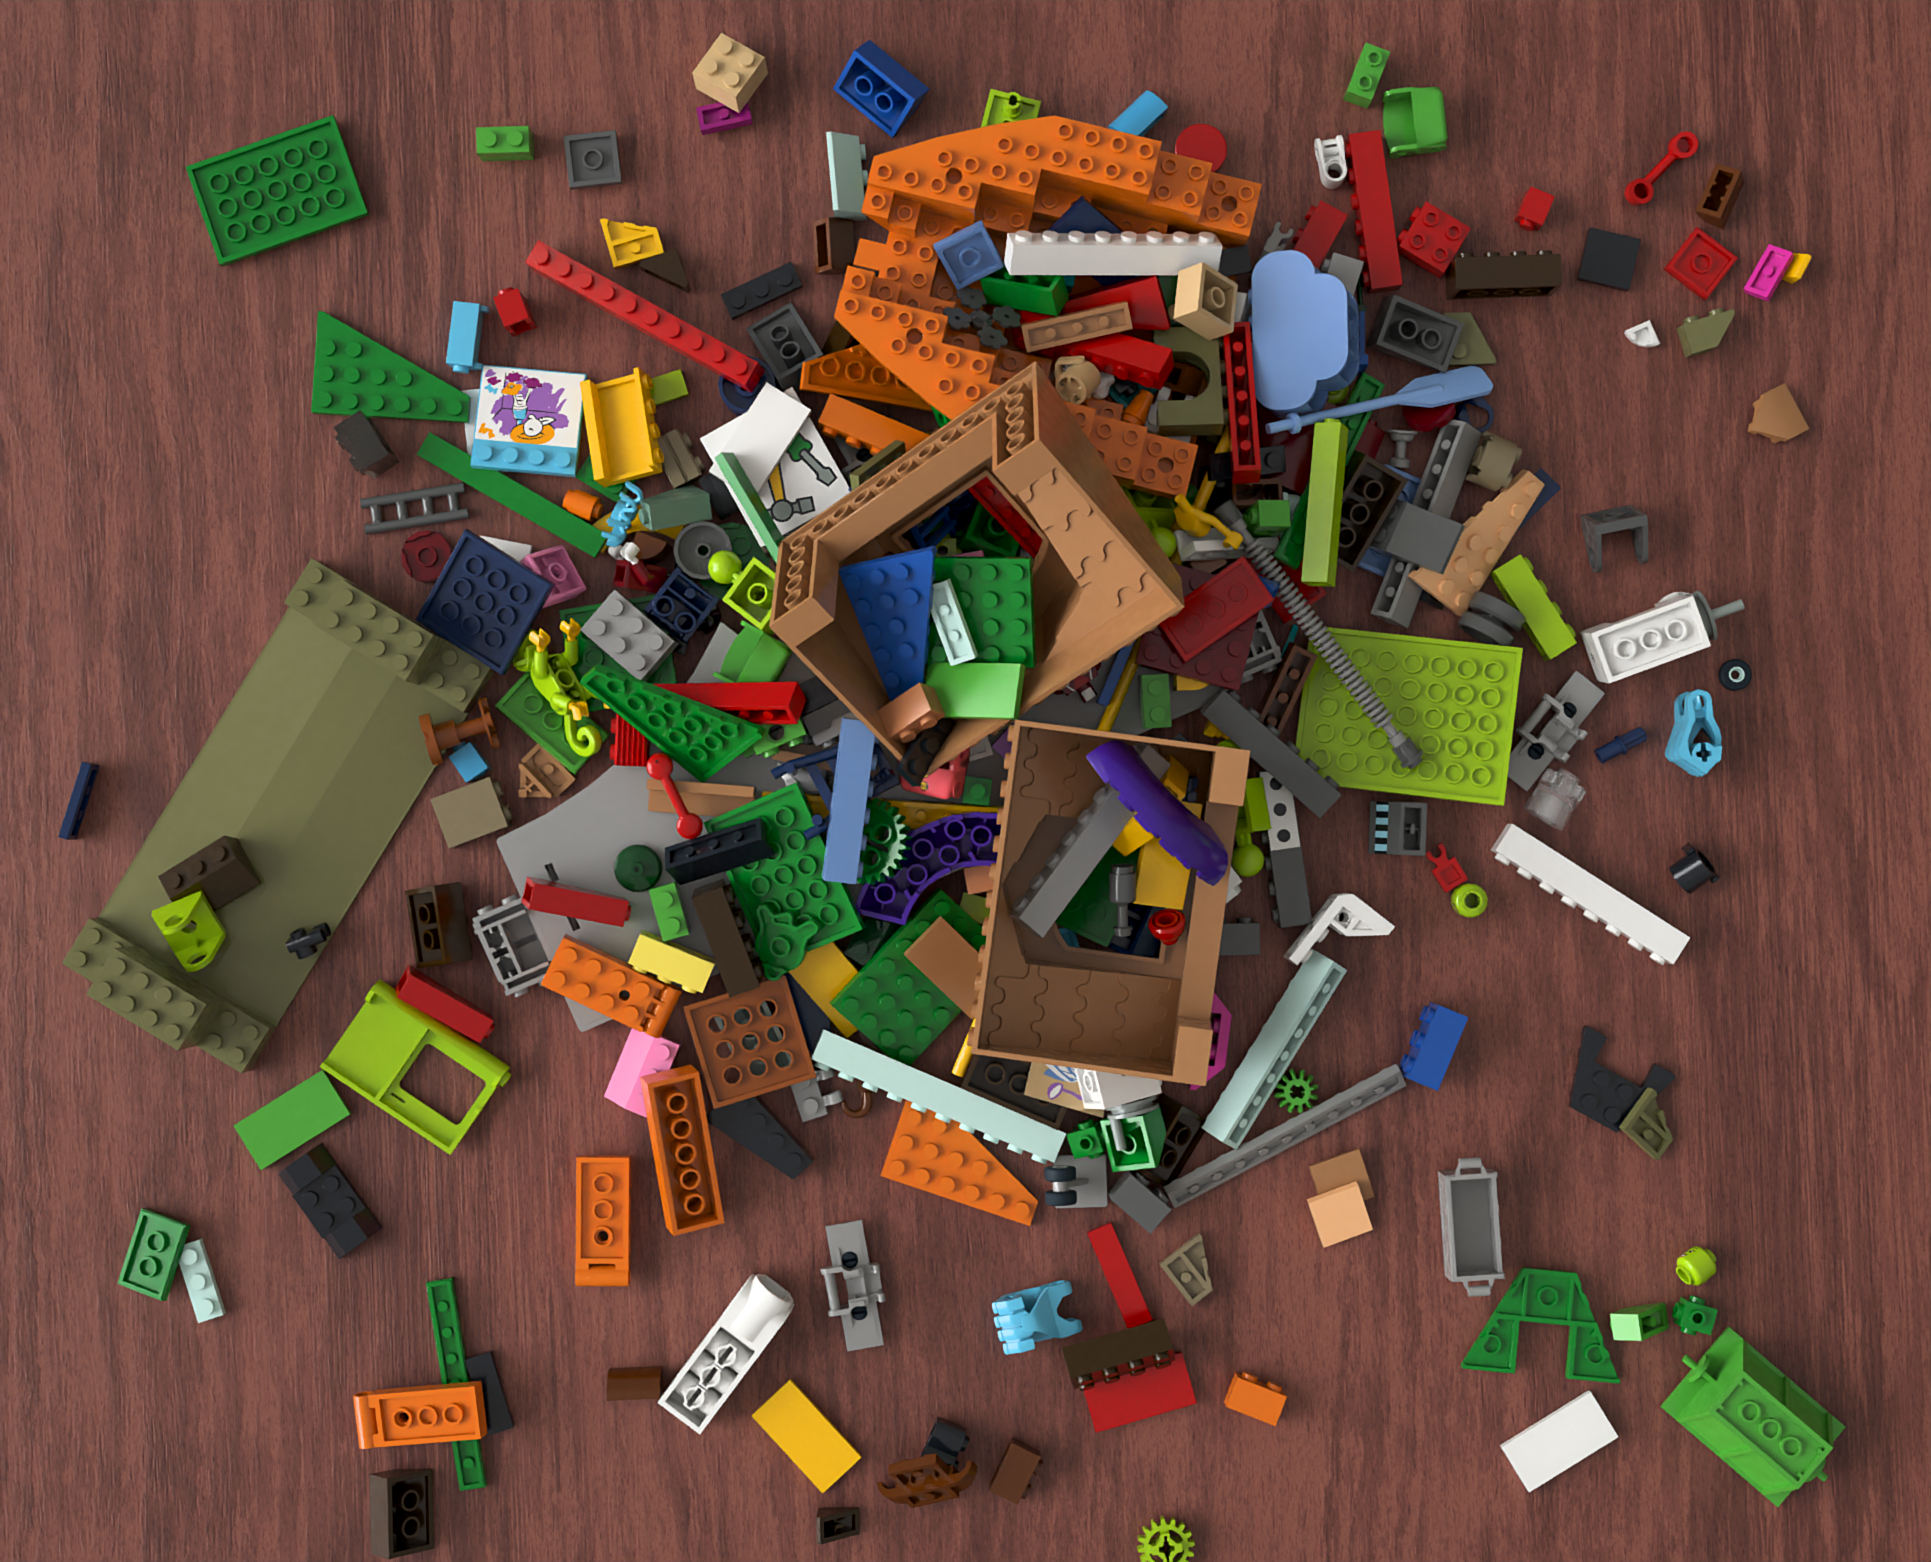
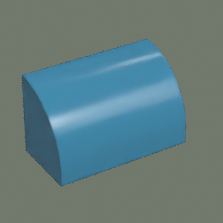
M1146 90L1108 128L1143 137L1167 114L1168 106L1154 93Z

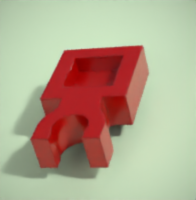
M1439 843L1436 845L1440 851L1439 856L1435 858L1430 851H1426L1425 857L1435 864L1436 867L1430 871L1443 892L1447 893L1468 880L1455 857L1447 859L1446 848L1443 843Z

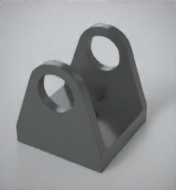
M1626 505L1580 515L1588 560L1594 573L1602 571L1601 534L1630 529L1638 562L1640 564L1648 562L1647 514L1632 505Z

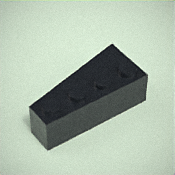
M759 1096L720 1108H713L706 1115L708 1123L791 1179L796 1178L814 1160L809 1151Z

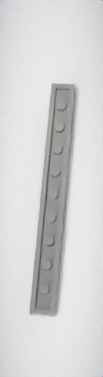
M1397 1064L1385 1068L1376 1075L1358 1082L1355 1086L1341 1093H1337L1325 1102L1313 1106L1296 1117L1290 1118L1287 1122L1266 1131L1257 1138L1243 1143L1237 1150L1234 1149L1226 1154H1222L1208 1164L1200 1166L1191 1173L1173 1180L1170 1184L1164 1186L1174 1208H1177L1405 1087L1406 1083Z

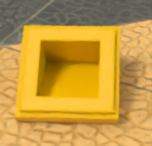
M1793 253L1794 258L1782 280L1790 284L1800 280L1812 259L1811 255Z

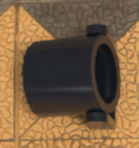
M1689 842L1681 848L1686 855L1669 867L1675 880L1689 894L1708 881L1714 883L1720 878L1707 857Z

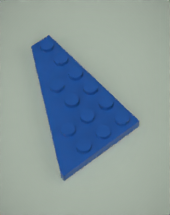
M936 546L842 566L838 570L890 702L919 682L925 684V664L928 662L929 650L928 635L931 628L929 619L934 594L932 584L935 579L934 562L937 553Z

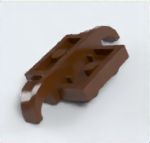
M936 1453L925 1454L922 1457L910 1460L903 1459L888 1465V1475L896 1482V1488L888 1489L883 1482H877L878 1490L885 1498L892 1502L908 1504L911 1508L959 1498V1492L967 1489L975 1479L978 1466L972 1460L967 1461L965 1468L959 1472L953 1465L948 1466Z

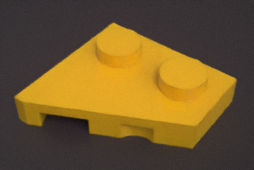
M605 218L600 219L615 269L636 264L644 259L664 253L656 227L637 226L633 223L614 222Z

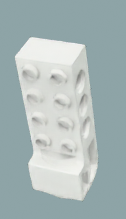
M752 1273L667 1387L658 1404L698 1434H701L791 1313L795 1305L793 1304L794 1301L791 1294L767 1275H754Z

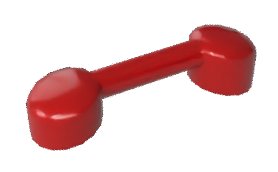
M1684 131L1672 137L1668 144L1669 153L1644 179L1638 178L1627 184L1624 194L1626 200L1631 205L1641 206L1649 202L1654 193L1652 184L1675 160L1687 159L1697 151L1698 139L1695 134Z
M664 752L654 753L647 761V772L652 778L661 780L679 816L676 826L677 832L685 839L697 838L703 831V821L696 813L688 812L670 776L674 765L672 758Z

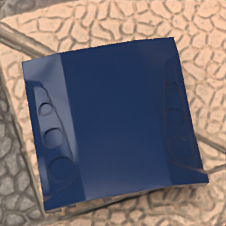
M676 567L643 611L652 621L672 636L686 643L719 601V598L707 592L686 576L680 568Z

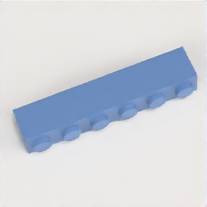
M842 717L822 872L824 881L856 884L857 878H861L863 873V862L859 861L860 851H865L867 835H863L864 824L869 823L870 808H866L867 797H872L874 782L869 781L870 772L871 770L875 771L877 755L873 754L874 743H879V739L856 718Z

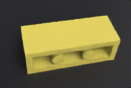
M642 929L628 963L633 965L632 969L643 974L651 972L656 974L657 979L668 984H671L672 981L682 985L681 988L683 990L696 994L697 991L703 993L715 965V958L670 940L663 942L662 937Z

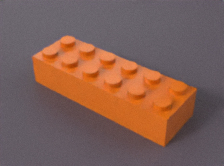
M692 1065L641 1076L640 1081L666 1228L673 1236L725 1223L699 1071Z

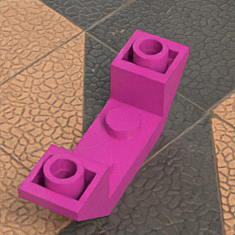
M1215 993L1211 1012L1219 1014L1218 1018L1213 1019L1212 1024L1213 1033L1216 1034L1215 1044H1211L1209 1059L1212 1060V1064L1208 1066L1207 1081L1225 1068L1232 1017ZM1188 1084L1190 1090H1196L1200 1087V1085Z

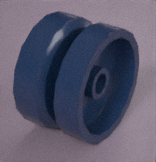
M748 356L757 361L765 370L752 393L747 390L745 392L743 388L722 376L719 377V394L728 410L737 417L748 412L766 382L778 389L777 381L769 365L759 358Z

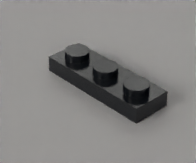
M789 262L721 294V297L732 320L803 286L792 262Z
M1284 445L1260 447L1261 475L1286 472ZM1230 451L1206 454L1208 481L1232 479Z
M941 718L935 726L917 734L895 770L912 787L920 786L931 763L956 724L951 718Z

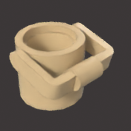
M1084 356L1059 357L1055 363V390L1063 401L1080 405L1086 399L1091 398V394L1099 387L1101 382L1099 370L1094 364L1086 361ZM1062 364H1072L1066 370H1063Z

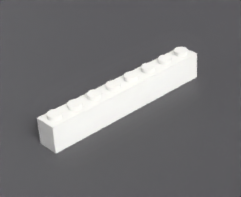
M1020 230L1016 233H1007L1004 264L1010 275H1178V271L1201 262L1218 271L1222 244L1217 236L1210 232L1187 234L1177 231L1173 234H1162L1150 231L1147 234H1136L1131 231H1124L1121 234H1110L1106 231H1097L1093 234L1080 231H1071L1069 233H1057L1055 231L1031 233Z
M1514 824L1506 825L1491 848V851L1496 853L1494 857L1496 860L1506 866L1510 863L1519 868L1517 870L1518 874L1528 880H1531L1532 877L1541 882L1540 888L1550 894H1553L1555 891L1563 896L1561 899L1563 903L1572 908H1575L1577 905L1585 911L1583 913L1585 917L1596 923L1598 920L1602 921L1607 925L1605 928L1607 931L1617 937L1620 934L1629 939L1627 943L1639 951L1644 948L1651 953L1650 958L1661 965H1664L1665 962L1674 964L1690 939L1689 936Z

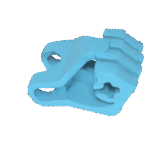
M1696 689L1678 695L1674 701L1675 723L1665 750V757L1668 761L1673 762L1688 772V774L1702 777L1716 763L1720 762L1722 737L1713 717L1710 694L1707 691ZM1700 697H1702V699L1704 700V705H1703V707H1702V704H1701V699H1700ZM1700 729L1709 738L1710 743L1693 744L1694 738Z
M1059 1280L1008 1293L992 1303L993 1312L998 1314L994 1317L995 1325L997 1328L1003 1327L998 1330V1337L1000 1341H1006L1003 1343V1350L1006 1355L1035 1349L1034 1342L1051 1338H1065L1083 1330L1081 1320L1073 1317L1063 1319L1057 1313V1307L1062 1298L1073 1291L1071 1281Z

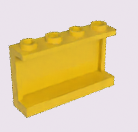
M639 367L633 368L634 374L599 384H594L591 380L580 382L594 480L604 488L624 483L627 480L631 481L663 472L661 463L664 462V456L658 445L660 430L654 419L656 405L650 393L653 384L650 375L646 374Z

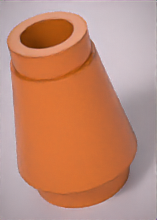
M1140 389L1139 393L1121 413L1122 418L1120 421L1145 426L1154 395L1144 389Z

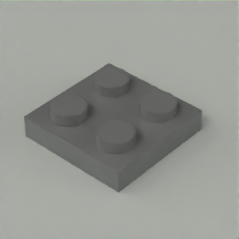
M616 130L564 136L569 188L571 190L623 184Z

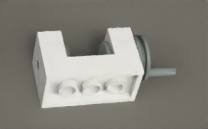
M1697 590L1693 593V596L1689 593L1672 597L1654 604L1655 608L1614 623H1602L1580 631V635L1597 681L1612 683L1710 647L1709 639L1714 641L1718 638L1715 620L1745 609L1743 601L1740 599L1711 610L1704 595Z
M1075 1068L1084 1108L1111 1111V1113L1107 1114V1119L1110 1121L1116 1150L1127 1149L1120 1119L1158 1109L1159 1103L1153 1102V1100L1157 1098V1094L1162 1093V1080Z

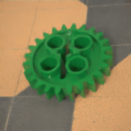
M874 798L873 801L871 799L866 803V808H870L869 823L863 829V835H867L871 841L887 847L888 852L879 847L871 846L866 841L865 851H860L859 861L863 862V873L861 878H857V882L864 885L866 882L875 885L876 879L878 882L884 883L886 880L885 875L892 878L895 877L893 868L902 870L899 861L908 860L903 852L911 850V847L905 845V841L912 839V836L905 835V831L910 828V825L902 824L906 816L897 815L899 808L891 807L890 802H882V799ZM888 829L889 836L886 840H884L883 834L885 830ZM877 853L878 859L873 865L872 858Z

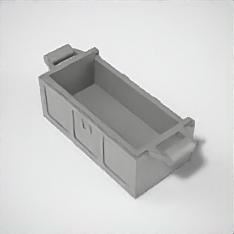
M1480 1157L1458 1159L1456 1170L1437 1171L1445 1277L1451 1282H1463L1464 1287L1467 1289L1468 1297L1490 1296L1494 1280L1505 1279V1273H1503L1502 1244L1496 1182L1498 1173L1490 1167L1484 1168ZM1488 1280L1489 1285L1468 1286V1281Z

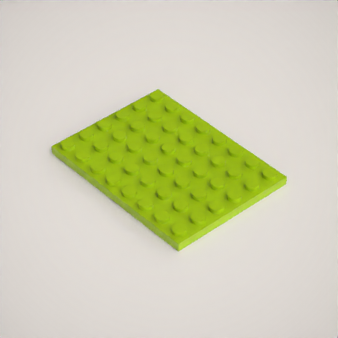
M1327 627L1328 629L1324 633L1330 631L1332 635L1329 638L1334 636L1336 639L1332 644L1336 642L1340 644L1337 649L1342 647L1344 649L1342 654L1347 653L1348 657L1345 660L1350 658L1352 660L1350 665H1356L1353 671L1359 669L1361 673L1358 676L1363 675L1365 677L1363 681L1367 680L1369 683L1366 687L1371 685L1373 688L1371 692L1375 691L1377 693L1374 698L1379 696L1381 699L1379 703L1383 702L1385 704L1384 708L1387 707L1389 709L1387 714L1392 713L1393 718L1390 721L1398 731L1401 730L1406 738L1410 737L1418 749L1423 750L1424 754L1421 756L1423 761L1416 767L1409 769L1408 766L1405 768L1400 766L1401 761L1392 750L1394 747L1388 741L1389 736L1382 727L1377 729L1374 727L1376 722L1371 723V717L1368 718L1366 716L1368 711L1363 712V706L1359 707L1358 702L1360 700L1355 701L1353 699L1355 695H1350L1349 692L1352 689L1347 691L1345 688L1347 684L1343 685L1341 683L1344 678L1339 680L1337 677L1339 673L1335 674L1333 672L1336 667L1331 669L1329 667L1331 662L1326 663L1325 659L1328 655L1323 658L1321 656L1323 651L1318 652V646L1314 647L1312 643L1316 639L1313 641L1309 640L1308 650L1318 655L1303 686L1296 747L1300 750L1298 755L1304 761L1310 758L1320 767L1317 772L1323 778L1329 775L1340 785L1339 787L1504 806L1523 648Z

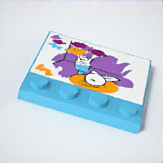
M483 365L470 466L476 469L576 477L584 414L580 382L588 379L587 374Z

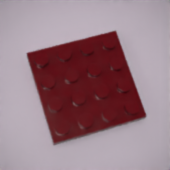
M1172 563L1181 577L1183 597L1215 576L1211 573ZM1259 611L1187 662L1183 660L1165 632L1158 625L1153 631L1142 634L1134 664L1238 692Z

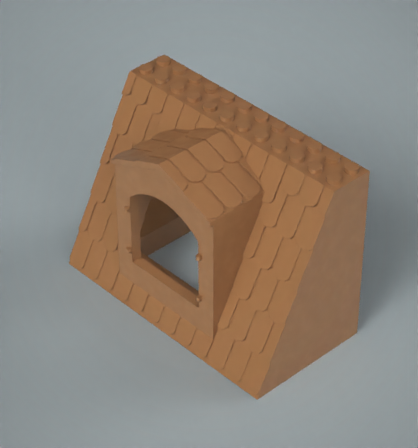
M1036 361L779 542L769 627L899 761L912 741L901 743L890 739L887 735L878 710L890 703V699L838 570L842 566L881 558L882 555L889 551L894 554L913 551L914 549L909 541L901 535L987 476L1042 538L1039 551L1032 561L1036 666L1034 668L1025 667L1019 717L1033 705L1041 704L1047 696L1056 690L1064 689L1076 677L1087 674L1099 662H1104L1111 658L1122 647L1130 646L1136 638L1145 632L1153 631L1159 623L1168 617L1176 616L1185 607L1180 575ZM928 662L925 664V676H924L925 679H926V672H927ZM951 718L956 724L931 763L926 775L933 774L938 767L947 761H953L967 748L976 746L981 739L990 733H996L1010 720Z
M1015 719V725H1009L1007 741L1012 742L1011 753L1006 752L1004 769L1009 770L1007 780H1002L1000 797H1005L1004 808H998L996 824L1001 825L1000 835L994 837L993 852L998 853L996 863H991L989 880H994L993 890L987 891L985 907L990 908L989 918L985 917L982 927V935L987 936L986 944L980 946L978 963H983L982 972L976 974L974 991H979L978 1000L975 999L972 1003L971 1018L976 1019L975 1027L969 1029L967 1046L972 1047L971 1054L1206 1086L1213 1036L1210 1018L1238 808L1243 806L1250 750ZM1110 741H1123L1131 746L1137 743L1149 744L1164 759L1168 755L1173 756L1189 771L1190 776L1198 777V788H1195L1194 792H1197L1196 803L1203 804L1200 819L1211 826L1228 854V866L1225 875L1215 886L1198 878L1196 875L1198 870L1191 867L1183 910L1174 909L1184 914L1185 929L1175 944L1165 945L1161 941L1159 958L1068 946L1058 929L1056 921L1042 938L1030 934L1009 916L1013 910L1012 906L1015 900L1025 894L1029 888L1030 880L1042 871L1048 856L1057 851L1062 844L1063 836L1078 823V816L1092 804L1095 793L1107 784L1102 780L1086 756L1097 747Z

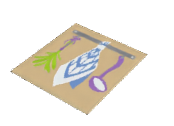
M1031 1063L1024 1095L1103 1118L1105 1109L1084 1108L1075 1068Z

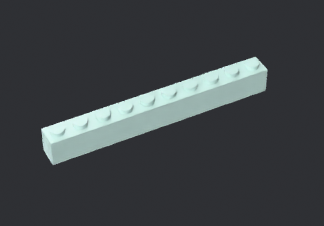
M822 1029L811 1055V1059L815 1060V1067L827 1072L830 1067L840 1071L839 1077L853 1082L854 1078L864 1081L862 1087L876 1093L878 1088L888 1092L886 1097L901 1103L904 1098L912 1102L911 1108L923 1113L927 1109L936 1112L935 1118L950 1123L951 1119L961 1123L960 1129L974 1134L975 1129L985 1133L984 1139L998 1144L1000 1139L1009 1143L1007 1149L1021 1155L1023 1150L1033 1154L1031 1159L1045 1165L1047 1160L1055 1162L1066 1136V1133L1060 1130L1053 1129Z

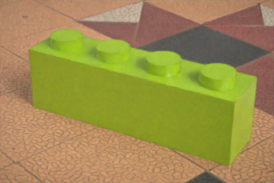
M1520 554L1492 571L1489 575L1507 603L1525 616L1524 630L1543 660L1548 661L1576 644L1577 642L1574 639L1576 634L1568 623L1565 624L1560 617L1562 612L1559 606L1554 601L1551 602L1546 595L1548 590L1545 584L1540 579L1537 580L1532 573L1534 568L1531 562Z

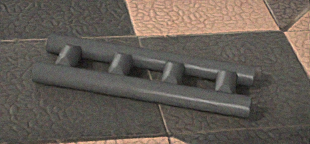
M464 482L360 499L361 508H370L372 523L364 525L366 535L470 518L469 509H460L458 494L466 492ZM448 496L450 511L434 513L432 498ZM422 500L424 515L408 517L406 502ZM396 504L398 519L383 522L380 506Z

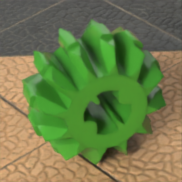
M1291 1068L1288 1072L1290 1077L1287 1078L1283 1074L1281 1077L1284 1081L1283 1084L1278 1082L1276 1088L1281 1089V1091L1275 1092L1273 1095L1275 1098L1283 1097L1278 1105L1284 1107L1288 1104L1287 1111L1289 1113L1293 1112L1295 1105L1297 1111L1303 1113L1302 1104L1311 1109L1313 1106L1308 1099H1318L1316 1094L1311 1093V1091L1318 1089V1085L1309 1084L1314 1078L1311 1074L1304 1078L1305 1071L1300 1069L1296 1077L1294 1069ZM1293 1085L1302 1087V1089H1299L1301 1092L1300 1096L1290 1095L1293 1092L1290 1090Z

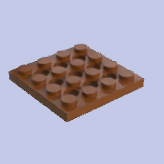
M786 975L777 981L768 980L761 982L760 987L731 998L726 993L683 1007L714 1109L817 1077ZM762 1002H773L776 1007L775 1013L771 1016L763 1015L760 1011ZM738 1009H746L750 1013V1019L747 1023L739 1024L736 1022L734 1015ZM717 1016L723 1019L725 1025L722 1031L714 1032L710 1029L709 1021L711 1018ZM778 1026L783 1030V1038L780 1041L774 1042L769 1039L768 1030L771 1027ZM753 1034L756 1036L758 1044L754 1049L749 1050L743 1046L742 1039L745 1035ZM722 1042L729 1043L732 1047L731 1055L728 1057L719 1056L717 1053L718 1044ZM780 1052H787L791 1056V1063L786 1067H780L776 1063V1055ZM761 1060L765 1063L766 1069L763 1074L755 1075L751 1072L750 1064L752 1061ZM728 1068H736L739 1071L740 1079L737 1082L730 1083L725 1079L724 1074Z

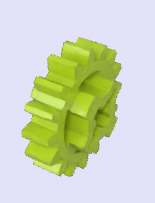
M1164 1516L1160 1517L1159 1523L1151 1519L1152 1527L1143 1526L1145 1535H1138V1541L1143 1543L1137 1546L1138 1552L1143 1553L1140 1556L1141 1562H1160L1153 1558V1555H1158L1163 1559V1562H1189L1187 1556L1194 1557L1193 1550L1189 1549V1547L1195 1546L1194 1540L1188 1539L1192 1535L1190 1529L1183 1531L1185 1528L1184 1522L1181 1521L1176 1525L1175 1517L1173 1516L1169 1522L1165 1521ZM1169 1530L1175 1531L1181 1538L1179 1536L1174 1537L1169 1533ZM1159 1531V1534L1155 1537V1539H1151V1537ZM1164 1536H1166V1539L1169 1542L1167 1556L1165 1554V1550H1163V1542H1165ZM1180 1552H1181V1554L1179 1555V1557L1176 1558L1175 1560H1173V1558L1175 1557V1555H1176L1177 1553H1180Z

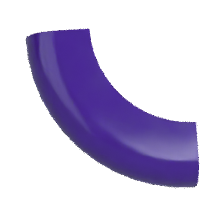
M1110 741L1097 747L1086 756L1102 780L1121 793L1117 797L1118 800L1129 811L1137 812L1134 818L1147 832H1151L1158 839L1161 838L1159 844L1172 857L1175 856L1186 869L1189 870L1192 867L1198 870L1196 873L1198 878L1212 886H1215L1221 880L1228 866V854L1223 843L1209 824L1194 815L1164 786L1133 746L1123 741Z
M971 812L951 815L929 822L907 834L912 836V839L905 841V845L911 847V850L903 852L908 860L899 861L902 870L893 868L895 877L892 878L885 875L886 880L884 883L878 882L876 879L875 885L868 884L867 882L863 885L855 905L859 914L905 925L913 904L929 884L952 870L961 867L991 866V863H996L998 853L993 852L994 837L1000 835L1001 825L996 824L997 813Z

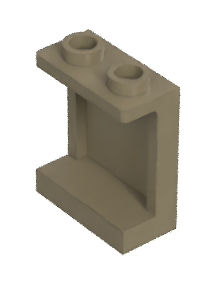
M488 777L430 799L449 849H454L474 839L512 826L510 820H513V815L508 805L504 806L501 798L504 795V791L499 780L495 781L494 777Z

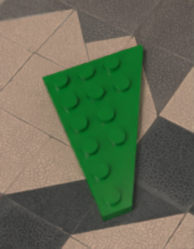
M318 311L311 407L313 414L469 423L470 396L329 314Z
M601 664L595 665L579 682L701 783L705 782L761 739L766 731L760 725Z

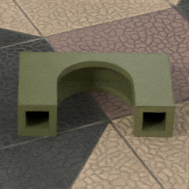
M1187 327L1153 330L1152 343L1171 348L1173 351V361L1187 363L1204 371L1207 381L1206 390L1196 398L1190 400L1158 401L1156 409L1157 435L1163 437L1222 435L1223 426L1228 425V409H1223V400H1226L1227 395L1226 384H1221V376L1225 374V363L1219 357V352L1223 351V336L1209 341Z

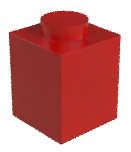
M1531 186L1525 192L1514 222L1519 223V227L1524 230L1538 231L1544 224L1555 196Z

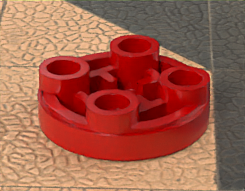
M1194 124L1181 132L1175 144L1174 154L1212 163L1211 172L1216 173L1220 170L1226 159L1227 144L1222 133L1215 127L1208 124Z

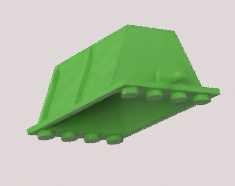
M1727 1327L1697 1363L1688 1355L1682 1358V1361L1691 1370L1660 1407L1774 1505L1779 1507L1791 1491L1799 1489L1804 1482H1809L1816 1476L1823 1482L1828 1478V1475L1822 1471L1826 1463L1825 1457L1833 1449V1442L1845 1429V1426L1730 1327Z

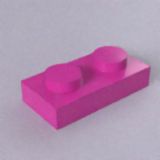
M1769 244L1746 283L1744 292L1769 302L1794 258L1793 252Z

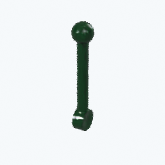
M1361 273L1357 283L1358 314L1359 311H1365V313L1367 311L1366 306L1363 304Z

